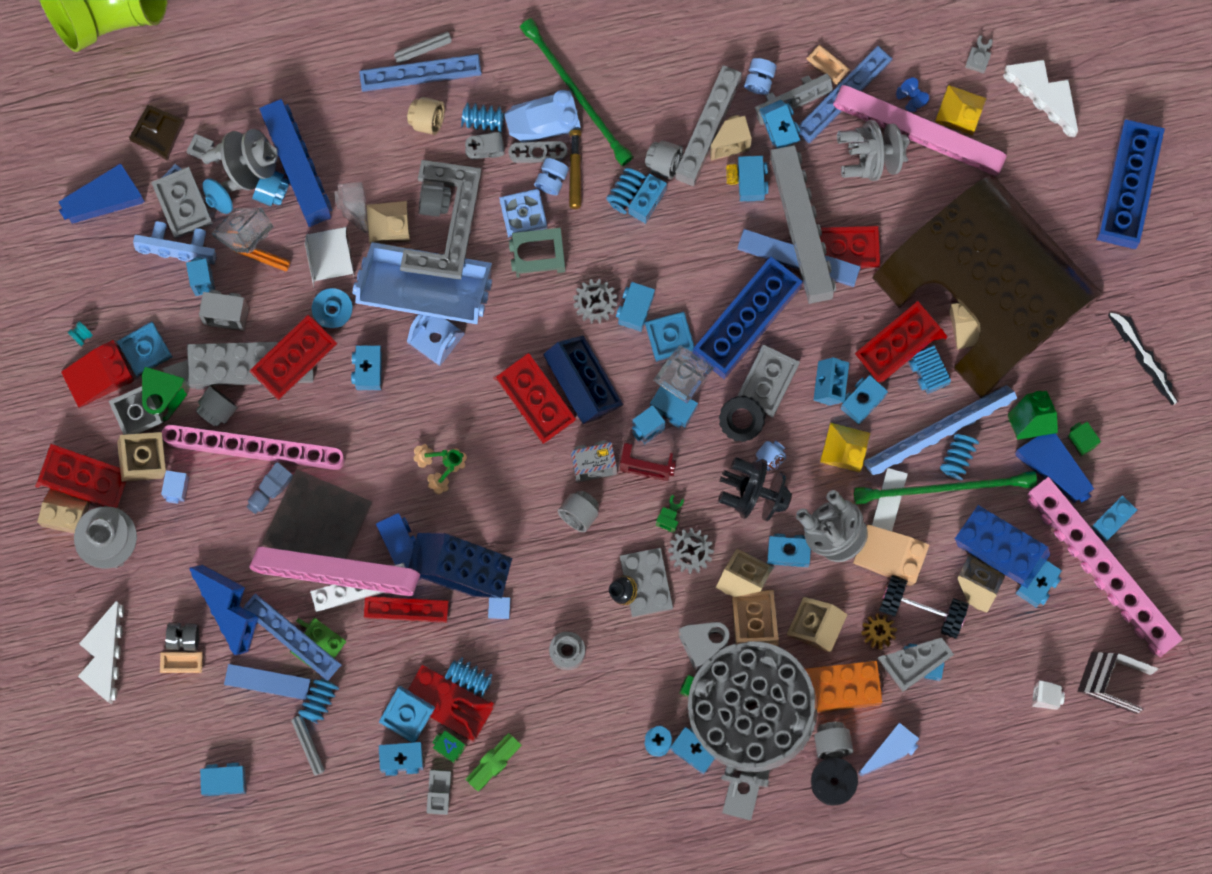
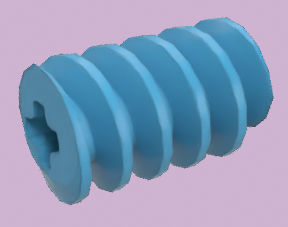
M467 102L463 108L461 127L466 122L467 128H471L474 123L475 129H479L482 124L483 130H487L490 125L491 131H495L498 126L499 132H502L504 113H502L501 107H498L497 111L494 112L492 105L486 111L484 104L478 110L476 103L470 109Z
M631 168L623 170L624 175L619 176L620 181L615 183L616 188L611 189L610 193L612 195H607L606 197L608 203L622 214H627L624 206L629 207L630 203L628 200L633 201L634 196L632 193H638L636 187L643 185L640 180H646L642 173Z
M956 434L953 437L955 442L950 444L952 449H948V456L944 457L943 460L945 464H941L940 469L949 477L963 481L959 473L966 474L962 467H969L970 464L965 460L973 458L969 451L976 452L972 444L979 445V441L967 435Z
M462 657L458 661L454 660L447 671L445 679L453 676L452 683L460 680L459 686L461 688L467 684V691L475 688L474 695L477 696L482 692L481 698H483L492 682L493 674L484 677L485 670L483 669L480 673H477V665L470 669V661L463 665Z
M323 678L313 681L317 688L310 687L309 690L314 695H306V699L310 703L303 702L302 706L306 710L298 711L302 717L316 724H319L317 720L325 719L321 712L328 713L325 704L332 705L328 698L336 697L332 690L340 689L337 685Z
M662 726L651 728L645 736L646 751L655 757L665 755L671 747L672 737L670 732ZM655 738H659L661 745H657Z

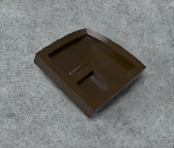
M147 105L129 139L131 142L150 150L168 161L175 141L184 125V120Z

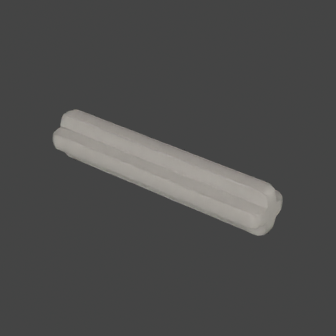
M444 32L396 51L394 56L396 61L401 63L452 42V39L448 32Z
M294 717L292 723L315 776L325 772V769L303 717Z

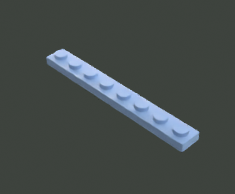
M1005 385L863 461V463L872 475L880 474L886 468L901 463L910 455L918 454L925 447L938 443L940 439L955 434L965 426L974 424L981 417L991 415L994 410L1009 405L1013 400L1017 399L1015 391Z

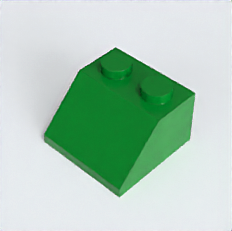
M1035 391L1034 393L1026 394L1008 414V420L1017 440L1058 433L1057 411L1047 391Z

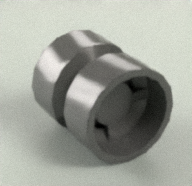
M168 622L166 649L179 650L183 647L186 651H197L199 625L186 623L185 626H182L181 623Z

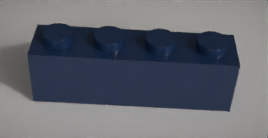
M584 335L559 341L543 354L582 424L596 421L624 405Z

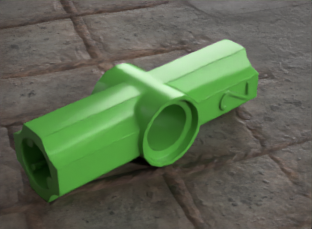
M508 733L494 749L492 748L480 760V764L465 780L479 792L493 776H497L508 764L507 761L522 745Z

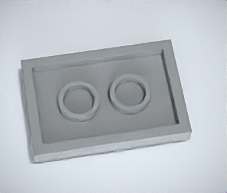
M189 167L151 182L175 239L193 232L197 228L200 229L212 224L210 215Z
M762 345L738 396L746 395L747 397H753L764 408V414L773 418L800 362L768 346Z
M661 548L621 555L620 561L623 575L630 576L637 584V596L629 604L632 618L673 610Z

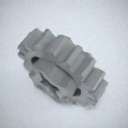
M590 279L589 285L583 282V289H576L579 295H574L573 297L577 301L574 303V308H579L577 315L583 314V321L589 318L591 324H593L594 320L601 324L602 318L608 321V314H615L612 308H617V303L614 302L617 300V295H612L614 288L608 289V282L602 285L600 279H598L597 283ZM605 294L609 298V304L604 300ZM599 298V303L596 302L592 305V300L595 301ZM582 299L587 303L586 309L582 305Z
M693 528L690 529L689 533H686L683 529L682 536L676 533V541H670L673 548L668 549L669 553H673L669 557L670 561H676L674 567L681 566L682 573L685 569H688L689 574L692 573V569L700 573L701 566L706 569L707 565L705 562L712 561V558L708 555L714 552V550L709 549L712 546V542H706L708 535L702 537L701 530L695 534ZM691 538L699 540L700 543L692 541ZM683 541V548L677 551L678 545ZM688 547H691L692 550L696 549L694 555L691 556L690 553H686ZM705 551L703 559L699 562V554ZM685 559L689 561L691 564H686L681 560Z

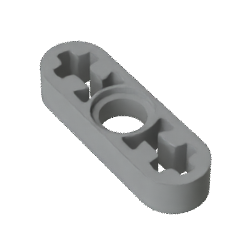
M561 141L514 143L509 148V158L514 163L544 162L546 158L562 161L567 156V147ZM540 147L544 153L540 157H535L532 154L533 149ZM546 147H549V151H556V147H560V150L564 152H561L559 156L556 155V152H549L550 156H547ZM526 148H529L530 157H527L526 153H521L520 157H516L512 153L516 152V149H520V152H526Z

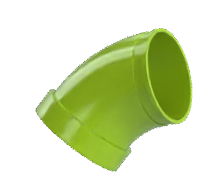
M39 0L58 36L74 52H78L96 43L97 37L115 30L135 26L158 25L165 16L168 0Z

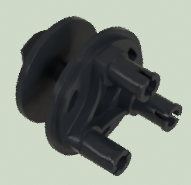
M735 456L731 469L747 475L739 476L725 469L723 470L722 475L728 478L721 476L720 482L736 487V490L739 491V497L722 490L718 503L735 508L734 510L739 512L741 518L746 519L750 515L758 497L766 499L762 511V519L764 521H769L775 512L786 511L789 507L792 494L787 486H785L786 473L780 471L773 480L770 489L763 487L767 472V460L761 459L751 463Z

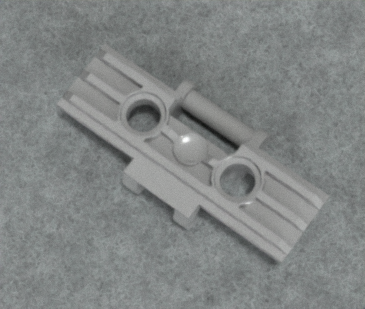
M726 766L725 774L722 775L721 780L728 781L730 784L722 813L751 821L759 786L768 787L770 770L760 772L741 771L740 778L733 777L734 769ZM741 782H746L750 786V791L747 794H741L738 791L737 787Z

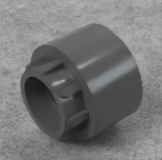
M423 180L418 214L439 217L440 214L448 213L451 189L444 186L443 182Z
M209 386L198 400L200 406L197 408V413L216 427L221 422L226 424L238 406L220 391Z

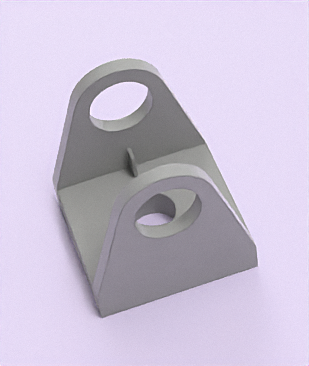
M718 622L686 625L679 629L678 636L695 672H698L708 659H711L720 650L727 647L729 631L724 624ZM712 633H719L724 640L720 643H713L708 636Z

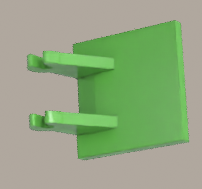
M299 618L296 620L297 623L306 628L304 634L333 658L337 656L346 643L343 638L316 618H313L310 624ZM290 650V653H292L294 656L303 661L300 657H298L294 652Z

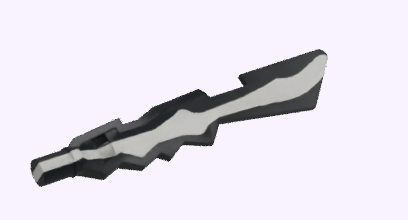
M1109 313L1108 317L1124 342L1129 341L1134 348L1136 360L1144 371L1152 377L1154 386L1167 398L1171 406L1178 403L1179 401L1172 391V383L1167 380L1166 372L1161 368V364L1154 360L1153 351L1144 349L1131 317Z

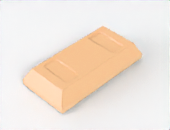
M820 44L806 58L823 74H828L835 84H838L850 71L848 67Z
M160 652V673H202L203 652Z

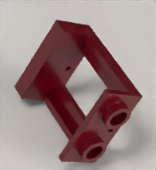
M624 443L620 460V471L663 481H669L670 476L674 477L676 460H673V453H670L668 466L632 458L633 445Z

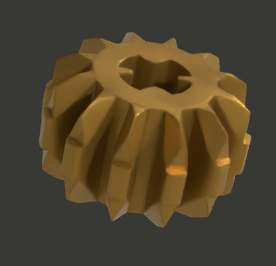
M878 613L875 615V620L869 616L867 618L869 623H863L862 625L867 630H863L861 635H868L864 642L868 643L871 640V648H874L876 643H878V648L881 650L883 649V643L889 647L891 645L889 639L893 641L896 639V636L891 633H895L897 628H890L894 621L890 620L887 623V615H884L882 620H880ZM878 627L882 628L880 636L876 635Z

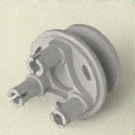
M875 120L866 121L862 128L848 131L840 130L837 133V142L839 144L849 143L848 149H851L849 154H859L860 157L858 165L841 167V176L843 178L861 177L868 178L871 181H878L883 172L884 162L888 172L895 175L900 172L903 162L909 160L906 156V149L910 143L909 138L905 134L901 135L896 124H888L884 130L883 137L880 127Z
M251 129L244 134L238 131L227 133L223 137L222 143L217 144L213 149L202 152L201 158L205 164L219 159L222 160L230 180L219 184L223 186L227 193L241 189H255L260 178L267 179L271 177L275 172L278 152L277 148L270 144L263 133L256 129Z
M831 490L826 497L829 502L820 506L812 515L804 508L798 510L796 519L804 526L806 543L813 552L823 555L833 562H844L855 557L863 549L867 541L868 530L863 522L860 509L851 501L844 500L835 490Z
M98 507L88 511L80 518L74 532V545L79 556L87 564L101 569L122 567L124 562L132 555L137 543V531L132 519L125 512L114 507Z

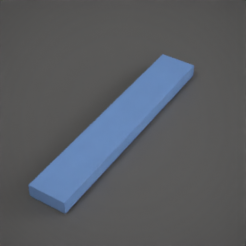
M877 46L798 125L800 129L798 134L810 144L842 112L833 105L840 87L845 85L862 92L892 62V58Z
M479 54L360 70L359 73L361 89L364 92L480 76L481 68Z
M746 229L743 230L737 250L765 259L773 257L780 264L799 269L794 245ZM824 255L826 261H829L831 265L830 278L836 282L854 287L860 266Z
M256 593L243 607L259 616L257 622L327 681L341 666L337 660Z

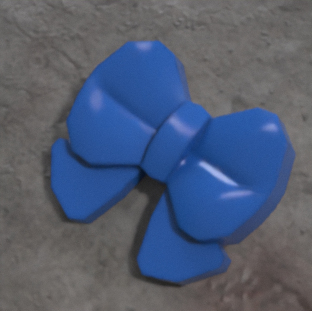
M913 77L905 80L901 88L898 87L896 91L897 99H903L909 95L912 98L905 106V109L909 112H916L917 109L924 107L930 100L928 93L921 92L918 89L919 81Z

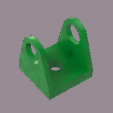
M145 367L142 373V405L148 413L153 415L162 413L168 406V413L163 417V422H166L186 398L190 387L182 377ZM154 394H157L160 403H163L156 410L150 409L147 406L148 398Z

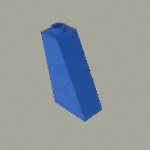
M121 164L58 201L62 207L59 209V212L64 220L69 218L72 224L145 202Z
M1056 433L1037 436L1017 449L1015 453L1017 458L1043 479L1049 477L1062 494L1074 504L1079 500L1083 503L1092 497L1090 493L1094 490V487Z

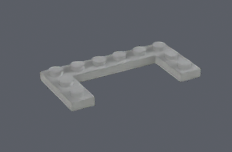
M421 160L418 175L419 182L423 180L443 182L444 185L457 187L445 254L404 249L400 266L401 271L462 279L481 178V168Z

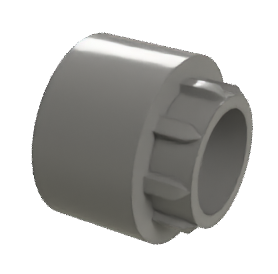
M661 140L659 143L654 142L648 149L645 165L650 168L651 173L673 179L683 157V147Z
M577 491L575 494L571 493L557 512L561 519L579 532H586L599 515V504L590 494L584 491Z
M573 632L559 633L552 639L549 646L551 661L562 670H573L579 667L585 658L583 640ZM563 647H572L573 653L570 656H564L561 653Z
M828 722L821 724L817 728L818 733L814 735L818 758H842L853 753L850 730L845 728L842 722Z

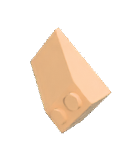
M867 525V541L863 549L855 556L853 564L888 578L895 576L908 581V586L914 585L929 544L902 534Z
M774 590L760 591L738 597L732 596L735 644L753 641L769 643L778 647L779 639Z

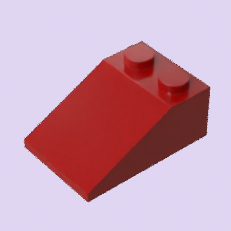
M114 340L93 349L61 371L78 408L134 381Z

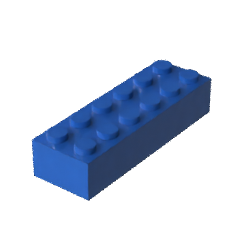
M282 99L260 107L259 110L272 142L275 148H277L278 156L308 227L331 219L329 212L333 210L327 194H323L325 193L319 176H316L315 166L312 159L309 158L304 140H302L289 105H284Z
M1124 120L1120 129L1096 240L1136 249L1140 244L1165 128Z
M770 257L693 348V355L725 380L801 289L803 281L773 257Z

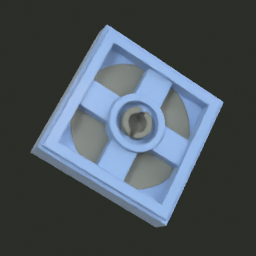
M539 189L499 197L508 237H512V233L548 229Z

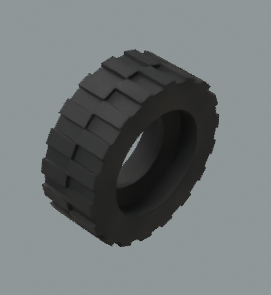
M746 395L736 396L727 401L720 410L719 425L722 428V432L729 439H734V441L746 442L752 440L763 430L766 415L764 414V408L753 397H747ZM737 409H747L751 413L752 423L749 427L740 429L733 424L732 416Z

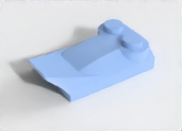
M560 90L554 95L514 105L504 113L510 136L517 138L521 143L535 142L567 134L570 130H581L570 90Z

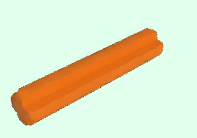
M235 241L232 248L236 253L283 271H288L291 264L287 259L240 241Z

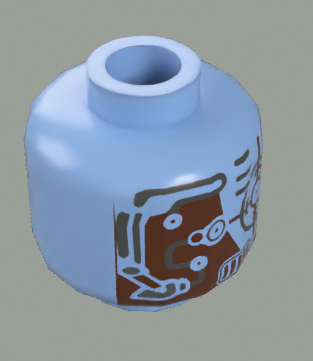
M776 440L774 443L766 441L756 452L757 461L761 459L767 460V471L769 472L770 469L775 471L786 459V454L783 452L785 447Z

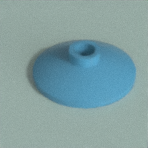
M211 178L204 180L203 191L207 204L221 213L229 214L233 210V204L227 191L221 184Z
M325 289L317 294L312 302L313 317L318 324L325 328L341 327L348 322L352 315L353 306L351 299L345 292L339 289ZM335 307L337 310L335 313H330L329 309Z

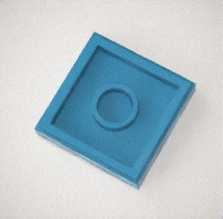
M684 311L645 322L656 362L693 352L694 343Z
M153 322L116 341L136 377L142 375L145 367L153 369L173 357Z
M399 686L379 723L411 743H415L436 707Z

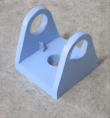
M418 314L410 327L407 343L438 366H441L465 334L446 319ZM433 333H439L442 338L439 342L434 343L430 340V336Z

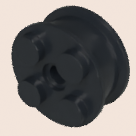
M841 758L823 760L816 766L811 776L813 794L819 801L830 806H838L848 802L858 787V776L854 767ZM835 778L838 784L832 785L830 780Z

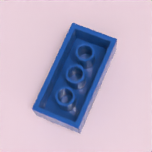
M979 505L955 537L959 548L1026 588L1029 587L1050 556L1048 546Z

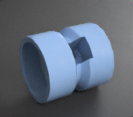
M752 59L749 68L751 74L747 75L744 85L745 89L760 95L769 94L772 85L770 79L774 78L777 66L765 59Z
M546 158L541 167L543 173L538 174L534 186L545 193L557 196L562 187L561 180H565L569 168L560 161Z

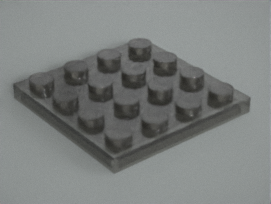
M296 469L262 545L273 549L347 559L371 508L372 501Z

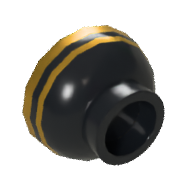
M619 576L610 584L609 594L617 604L629 605L637 596V584L630 576Z

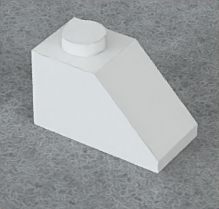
M1039 680L1034 685L1032 707L1055 710L1060 708V705L1064 704L1065 693L1061 692L1062 686Z

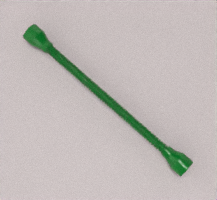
M532 18L524 21L520 25L521 31L538 45L567 87H569L570 91H572L573 95L591 117L592 121H594L595 125H597L598 129L609 141L618 163L621 166H625L634 158L633 154L616 140L589 101L584 97L583 93L543 41L535 21Z
M1028 471L1007 479L999 478L986 481L947 483L944 485H923V487H902V489H881V491L858 487L853 490L855 504H865L886 496L894 497L907 494L946 492L949 490L959 491L970 488H991V486L1011 485L1035 488L1037 486V476L1035 471Z

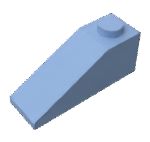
M899 723L858 774L864 776L904 758L907 753L912 755L919 747L916 744L919 738Z

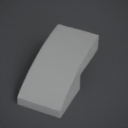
M430 769L427 797L428 814L448 815L451 770Z

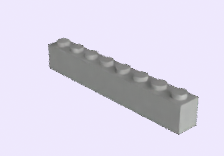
M795 145L771 150L770 160L794 245L808 304L833 299L834 291H836L835 280L830 278L831 265L824 256L826 254L825 243L820 241L819 236L822 233L820 225L815 222V218H817L815 206H811L810 200H812L811 190L806 188L805 185L807 176L805 170H801V153L796 151Z

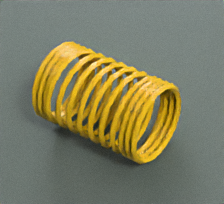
M727 165L726 169L730 171L726 172V176L735 177L727 178V184H738V165Z

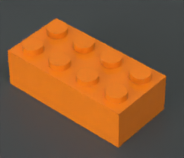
M877 661L805 669L815 689L818 706L817 713L880 706L882 704Z

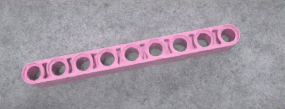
M842 85L833 103L837 109L862 120H875L879 127L883 129L888 124H896L901 135L905 134L909 140L992 175L1000 174L1007 157L1005 153L849 86Z
M176 425L165 426L162 430V439L168 446L174 448L339 470L345 463L342 452L333 447ZM169 433H177L174 440H167ZM197 435V440L194 443H188L189 436ZM211 438L218 439L214 446H209L208 440ZM230 441H238L236 448H228ZM251 444H258V449L256 451H248V448ZM271 447H279V451L276 454H269ZM298 449L299 455L292 458L289 456L291 450ZM318 452L320 456L317 460H310V454ZM339 455L340 460L337 463H331L330 457Z
M257 547L250 564V569L260 574L406 596L414 594L420 578V574L417 571L409 568L266 547Z

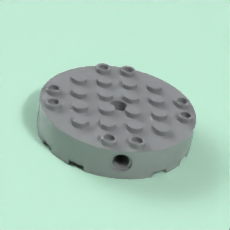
M750 641L737 645L733 644L720 650L701 666L692 682L688 697L690 723L699 742L714 759L723 765L740 771L760 772L771 770L793 759L809 741L817 719V697L806 670L790 653L780 647L764 642ZM751 702H757L758 707L750 711L747 709Z

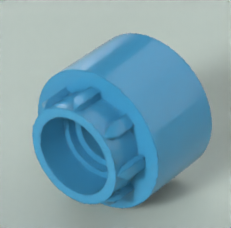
M275 171L271 177L259 179L252 199L271 207L273 204L279 206L283 202L290 182L283 178L284 174Z

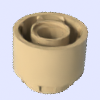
M426 97L415 99L410 104L408 110V123L413 126L415 131L436 135L444 119V102Z

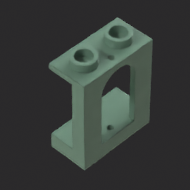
M561 228L512 233V240H509L510 252H514L515 259H511L512 272L516 271L517 277H520L522 273L557 270V273L565 272ZM554 239L556 258L524 261L517 254L518 247L522 243Z

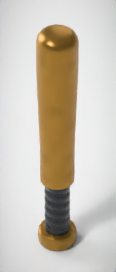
M570 130L569 136L572 141V151L570 155L569 207L571 209H579L581 207L579 155L581 131Z

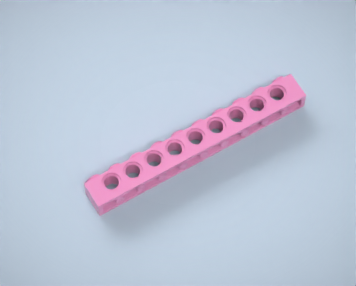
M1049 477L1027 494L1029 498L1027 501L1030 506L1040 511L1042 514L1041 518L1045 524L1051 525L1054 528L1055 536L1061 542L1064 541L1068 545L1067 550L1069 553L1082 562L1080 564L1082 569L1087 574L1091 573L1095 578L1094 583L1100 590H1105L1109 595L1107 598L1113 606L1117 605L1124 620L1133 624L1135 633L1141 639L1144 638L1147 641L1149 650L1155 656H1163L1183 640ZM1044 500H1052L1054 502V507H1046L1044 504ZM1059 515L1065 516L1067 524L1059 523L1057 517ZM1071 532H1078L1081 536V539H1072ZM1089 547L1093 549L1094 556H1087L1084 553V548ZM1098 564H1105L1107 572H1100L1097 567ZM1111 580H1118L1121 588L1114 589L1111 586ZM1125 596H1131L1134 599V605H1127L1124 600ZM1139 612H1143L1147 615V622H1142L1139 620ZM1152 629H1158L1161 632V638L1153 637Z

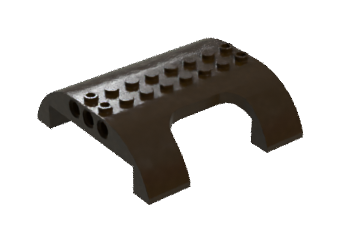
M994 175L980 180L953 200L902 244L872 277L898 308L909 301L915 295L916 290L924 284L938 283L948 289L968 311L979 326V338L974 347L954 367V370L980 398H983L994 389L999 380L1085 307L1089 308L1103 296V293Z

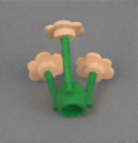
M426 444L414 448L415 455L413 459L415 462H418L420 468L430 465L432 457H443V464L447 467L444 474L435 473V475L430 474L427 477L428 487L433 489L436 494H442L443 491L446 492L449 489L447 486L449 483L447 476L450 472H457L459 468L465 467L464 461H466L467 456L457 448L433 452Z

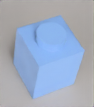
M166 470L161 495L167 502L176 504L179 501L185 502L189 481L188 475L186 473Z

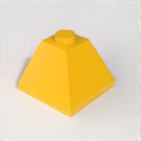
M948 85L935 123L973 135L986 98Z
M830 423L820 463L860 473L870 433Z

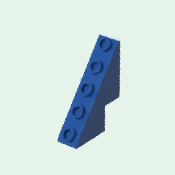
M204 565L190 567L191 575L196 581L201 595L206 600L211 614L217 621L221 633L229 644L230 650L234 655L247 653L259 616L240 607L245 587Z

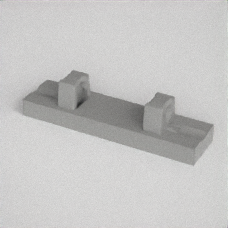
M825 74L814 80L806 76L801 78L803 82L801 86L778 97H775L773 93L765 95L767 101L755 107L757 120L761 125L764 124L759 109L780 99L789 104L792 110L832 92V83L829 75Z

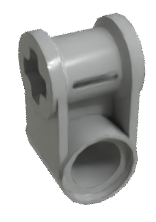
M498 132L470 136L465 142V153L470 159L496 158L505 154L502 134ZM473 145H476V150H473Z

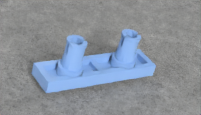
M160 221L155 222L151 237L134 236V247L139 253L157 254L163 258L175 257L181 261L202 257L207 259L209 264L215 265L217 258L215 249L203 247L206 231L197 228L194 230L191 244L163 240L167 226Z

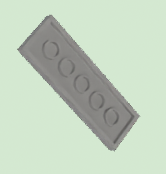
M279 342L187 344L189 386L261 384L249 371ZM313 369L298 383H313Z

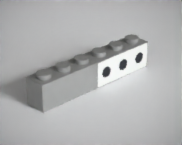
M724 65L722 66L677 168L676 180L693 187L695 186L711 150V144L719 132L741 82V72Z

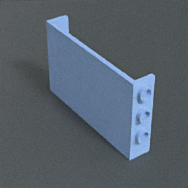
M371 242L367 257L362 259V270L359 269L357 282L353 286V294L356 295L355 303L472 324L478 323L479 316L483 317L484 304H487L489 295L487 291H491L492 279H490L492 263L465 258L461 280L405 272L400 270L404 249H414Z

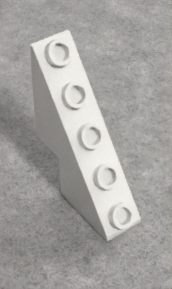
M1044 60L1007 65L1003 74L1004 78L1009 83L1013 82L1023 96H1028L1033 100L1036 108L1045 111L1048 114V118L1053 123H1058L1067 136L1075 137L1078 128L1069 81L1048 83Z
M404 563L395 565L396 567L405 568ZM330 585L311 591V596L317 612L384 592Z
M117 601L79 643L94 658L78 677L110 704L113 703V700L116 701L117 688H114L115 680H118L119 667H116V661L120 659L121 654L118 638L122 637V626L119 624L120 617L124 615V605H120Z

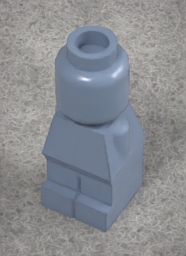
M277 462L260 483V491L256 490L248 499L246 507L254 514L262 512L270 503L269 498L273 499L282 493L295 477Z

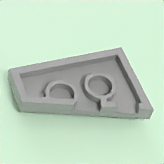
M938 638L908 649L880 656L878 660L901 691L904 692L954 656V653L942 638Z

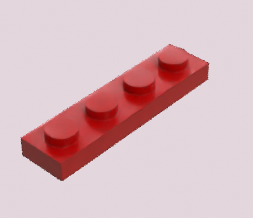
M367 597L364 604V618L448 623L449 601Z

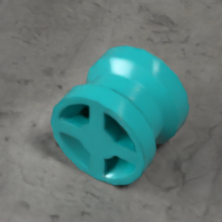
M80 321L76 323L74 329L67 331L81 347L87 338L93 336Z

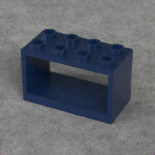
M417 533L408 568L417 571L421 579L472 597L502 598L512 558L446 533Z

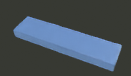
M228 664L224 685L307 701L306 695L309 692L311 679Z

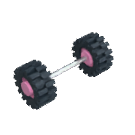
M891 576L879 611L895 616L901 601L945 617L940 633L957 639L963 626L969 603L953 598L947 613L904 598L903 594L908 581Z

